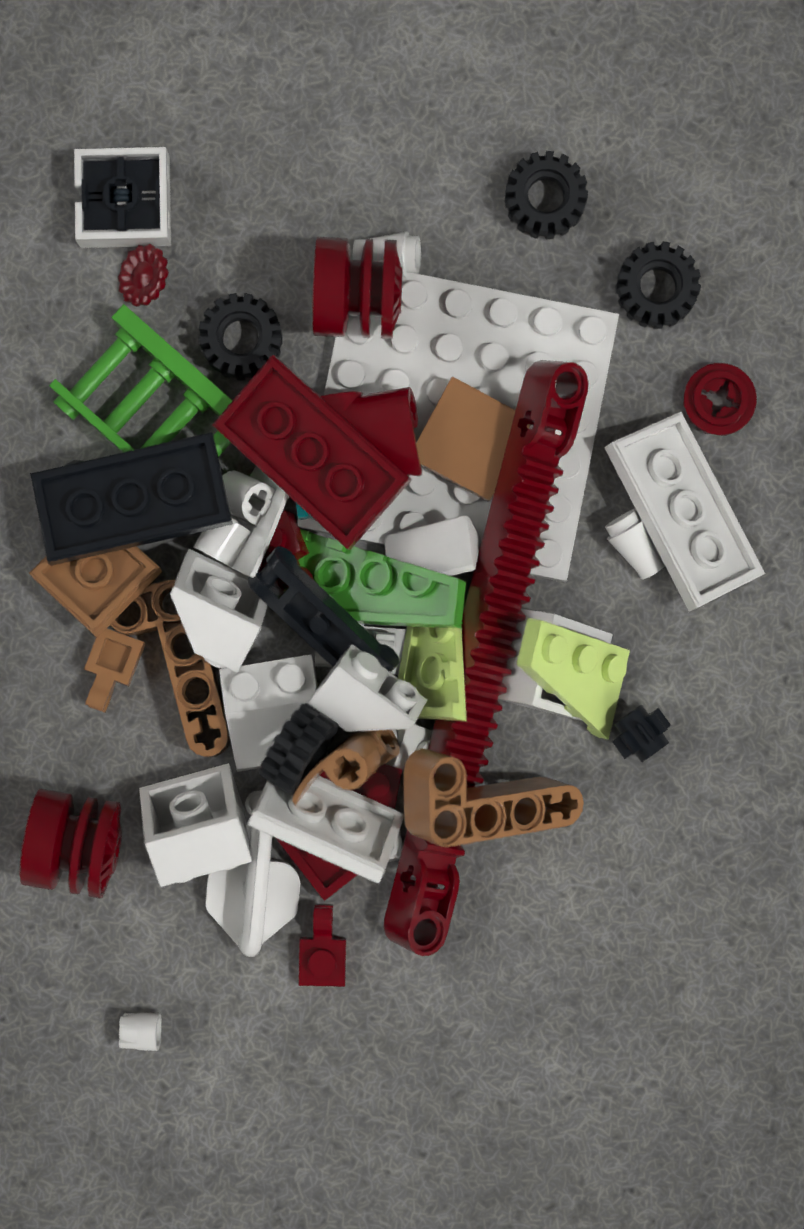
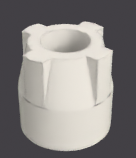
M144 1012L136 1014L124 1013L120 1017L119 1048L158 1051L161 1043V1014Z

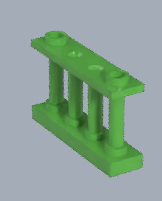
M124 304L111 317L116 326L120 328L115 333L117 339L72 389L68 391L56 379L49 385L59 395L53 401L55 405L73 421L80 414L122 453L135 449L117 433L164 381L170 383L175 377L187 388L183 394L185 399L141 448L171 442L198 411L204 413L209 408L219 417L232 402L225 393ZM141 347L153 358L149 363L151 369L107 418L102 421L83 403L130 351L136 353ZM217 431L214 434L219 457L231 442Z

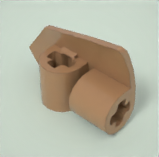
M353 731L305 777L292 797L294 805H297L323 771L341 789L353 790L359 788L378 767L399 755L400 748L393 731Z

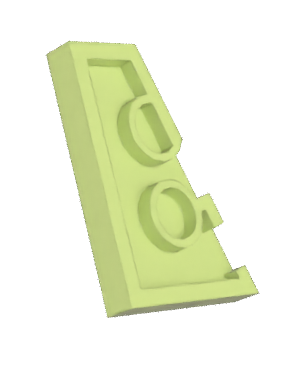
M528 618L517 665L547 693L555 694L565 704L564 709L573 717L583 720L588 725L586 729L592 735L609 740L623 678L627 670L630 650L542 620Z
M407 626L398 678L412 684L418 693L427 699L418 717L419 719L466 721L462 627L461 629Z

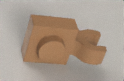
M107 628L95 639L84 670L96 674V678L85 705L106 713L116 682L128 687L130 686L145 647L143 641Z

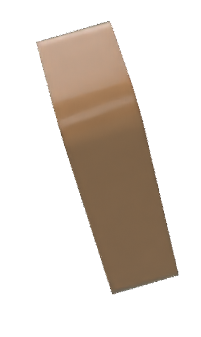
M167 580L149 585L133 601L140 606V620L133 626L125 627L117 617L110 626L128 636H137L158 630L186 741L190 749L196 754L204 757H216L229 747L231 740L214 666L209 664L203 656L196 653L193 657L182 660L174 652L176 640L182 635H187L179 614L170 615L163 609V599L167 593L172 591L176 580ZM194 679H204L209 686V696L203 703L193 705L186 697V687ZM215 706L216 715H207V719L211 729L220 730L221 737L214 740L215 747L209 749L206 743H198L197 735L204 733L201 718H195L191 721L190 713L206 712Z
M419 749L414 751L405 763L404 820L406 828L414 836L442 847L566 827L573 824L580 817L583 810V796L579 789L551 778L533 777L466 788L465 767L461 761L454 757L430 749Z

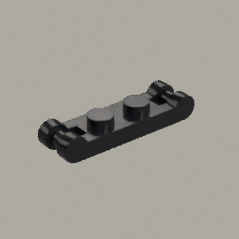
M281 546L276 547L268 555L266 566L259 567L254 578L248 577V584L253 592L332 667L335 666L351 644L362 652L373 655L380 665L389 672L399 664L397 653L388 645L380 644L297 565L296 557L288 549ZM279 578L290 587L286 592L278 585Z

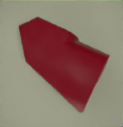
M411 387L364 395L363 392L350 391L321 396L404 473L418 477L422 475L414 428H417L418 415Z

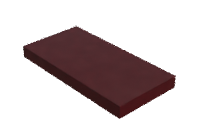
M273 354L212 424L349 550L352 549L412 480Z

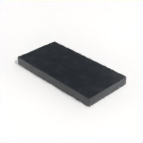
M212 432L30 473L47 562L50 566L233 525L215 438Z

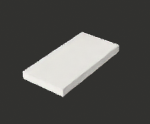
M682 412L620 438L604 447L689 612L765 574Z

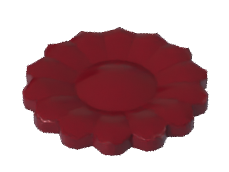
M147 244L146 246L138 245L134 251L128 252L126 260L121 263V272L117 277L120 282L119 292L123 294L124 301L139 307L141 304L148 306L151 300L158 299L160 291L164 290L166 286L165 279L169 274L166 268L168 260L163 257L161 249Z

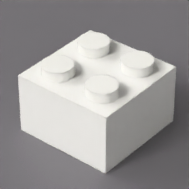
M229 763L139 788L145 846L160 887L174 883H184L195 877L221 870H231L239 865L252 862L244 809Z

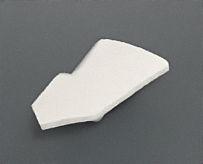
M255 466L251 476L238 471H230L223 475L233 525L202 531L193 547L219 563L251 578L255 577L289 497L257 466Z

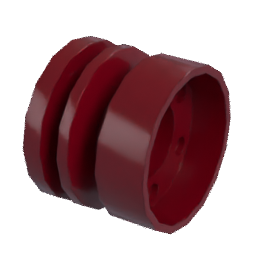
M317 237L313 278L314 336L344 337L349 316L359 317L362 338H370L371 317H381V339H393V331L399 314H401L403 266H401L397 252V240H385L384 261H374L373 239H366L361 260H351L348 238Z
M39 789L34 797L25 828L20 860L21 885L53 890L62 872L68 871V884L71 894H80L88 875L89 897L103 898L109 880L116 870L122 841L120 802L106 800L98 820L97 798L88 797L81 809L80 815L75 816L72 794Z

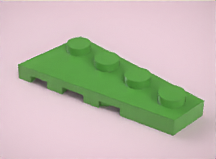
M300 529L309 552L306 556L298 559L300 566L307 568L311 572L313 580L359 624L461 629L466 588L465 581L355 546L349 550L338 540Z

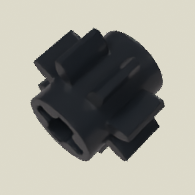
M640 705L614 724L620 735L612 743L624 759L635 754L640 762H643L669 743L663 733L668 730L671 724L659 708L648 713L643 705Z

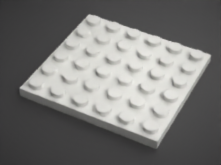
M406 273V277L402 276L401 314H399L393 331V339H381V317H371L370 338H362L359 317L349 316L345 336L335 338L324 395L350 391L363 392L364 395L411 387L418 415L417 428H414L417 442L452 376L516 410L524 376L527 369L534 362L548 360L573 362L580 365L587 374L589 382L588 393L573 446L559 460L558 466L564 472L562 476L554 479V484L559 488L558 494L549 498V502L554 506V510L546 514L544 518L550 525L549 530L540 533L539 538L545 543L544 548L537 550L535 556L540 561V565L531 569L530 572L532 576L562 582L567 581L619 314L416 273ZM556 430L555 434L561 435V431ZM421 466L422 475L419 477L408 475L412 479L411 482L359 539V541L385 546V539L388 535L465 515L470 518L482 542L492 499L490 502H487ZM298 518L297 524L300 529L331 535L314 518L304 520Z

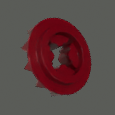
M727 363L706 365L696 371L685 386L683 407L686 410L690 423L696 425L705 434L727 436L735 433L747 425L755 412L757 394L754 384L743 370ZM724 383H728L726 399L738 408L723 406L713 417L711 416L713 402L707 399V396L701 394V392L716 394L723 387Z

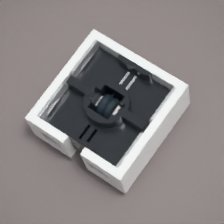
M167 148L74 149L75 188L79 195L82 196V202H75V240L80 248L137 247L138 245L146 246L147 244L171 246L170 157Z

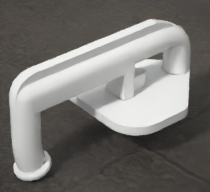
M254 791L246 798L245 807L250 815H252L262 791ZM251 827L249 845L252 862L239 865L231 870H221L208 874L205 900L206 909L209 914L239 946L240 951L248 957L256 956L260 952L262 944L295 917L298 911L300 879L294 867L284 861L270 860L272 836Z

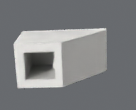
M351 644L323 679L309 704L337 722L345 731L410 729L417 721L427 699L420 695L412 684L400 680L382 667L373 655L362 652Z

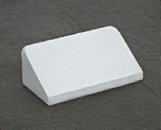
M463 515L388 535L385 539V555L405 563H411L453 576L475 570L481 538L470 518Z

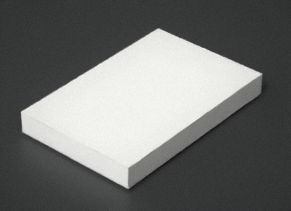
M321 776L315 780L295 806L292 801V795H289L267 780L247 825L379 884L404 818L403 813L352 790L341 789L332 781Z

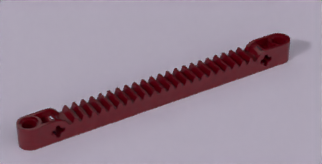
M539 360L527 369L522 383L476 568L462 616L466 721L436 719L428 747L430 750L461 761L466 772V788L483 784L484 778L479 773V769L488 765L489 761L484 755V750L493 746V742L488 737L489 731L497 729L498 724L493 719V715L502 711L503 708L497 699L499 695L507 692V687L502 682L503 677L509 676L512 673V669L507 665V661L510 658L516 657L517 652L511 645L512 641L521 638V633L516 628L517 623L526 619V615L521 611L522 605L529 603L531 599L525 592L526 587L535 584L536 579L530 572L531 569L540 565V561L535 556L537 550L544 548L545 545L539 538L540 533L549 530L550 525L544 518L546 514L554 510V506L549 502V498L558 494L559 488L554 484V479L562 476L564 472L558 466L559 460L572 448L579 428L589 382L586 372L577 363ZM528 424L533 425V428H532V429H528V428H527V425H528ZM555 431H561V435L555 434ZM407 829L384 917L383 928L385 935L391 942L420 956H430L443 946L459 891L460 879L455 862L457 857L464 856L465 850L461 845L442 847L414 836ZM413 875L416 877V880H411L410 877ZM438 884L444 885V888L440 889Z

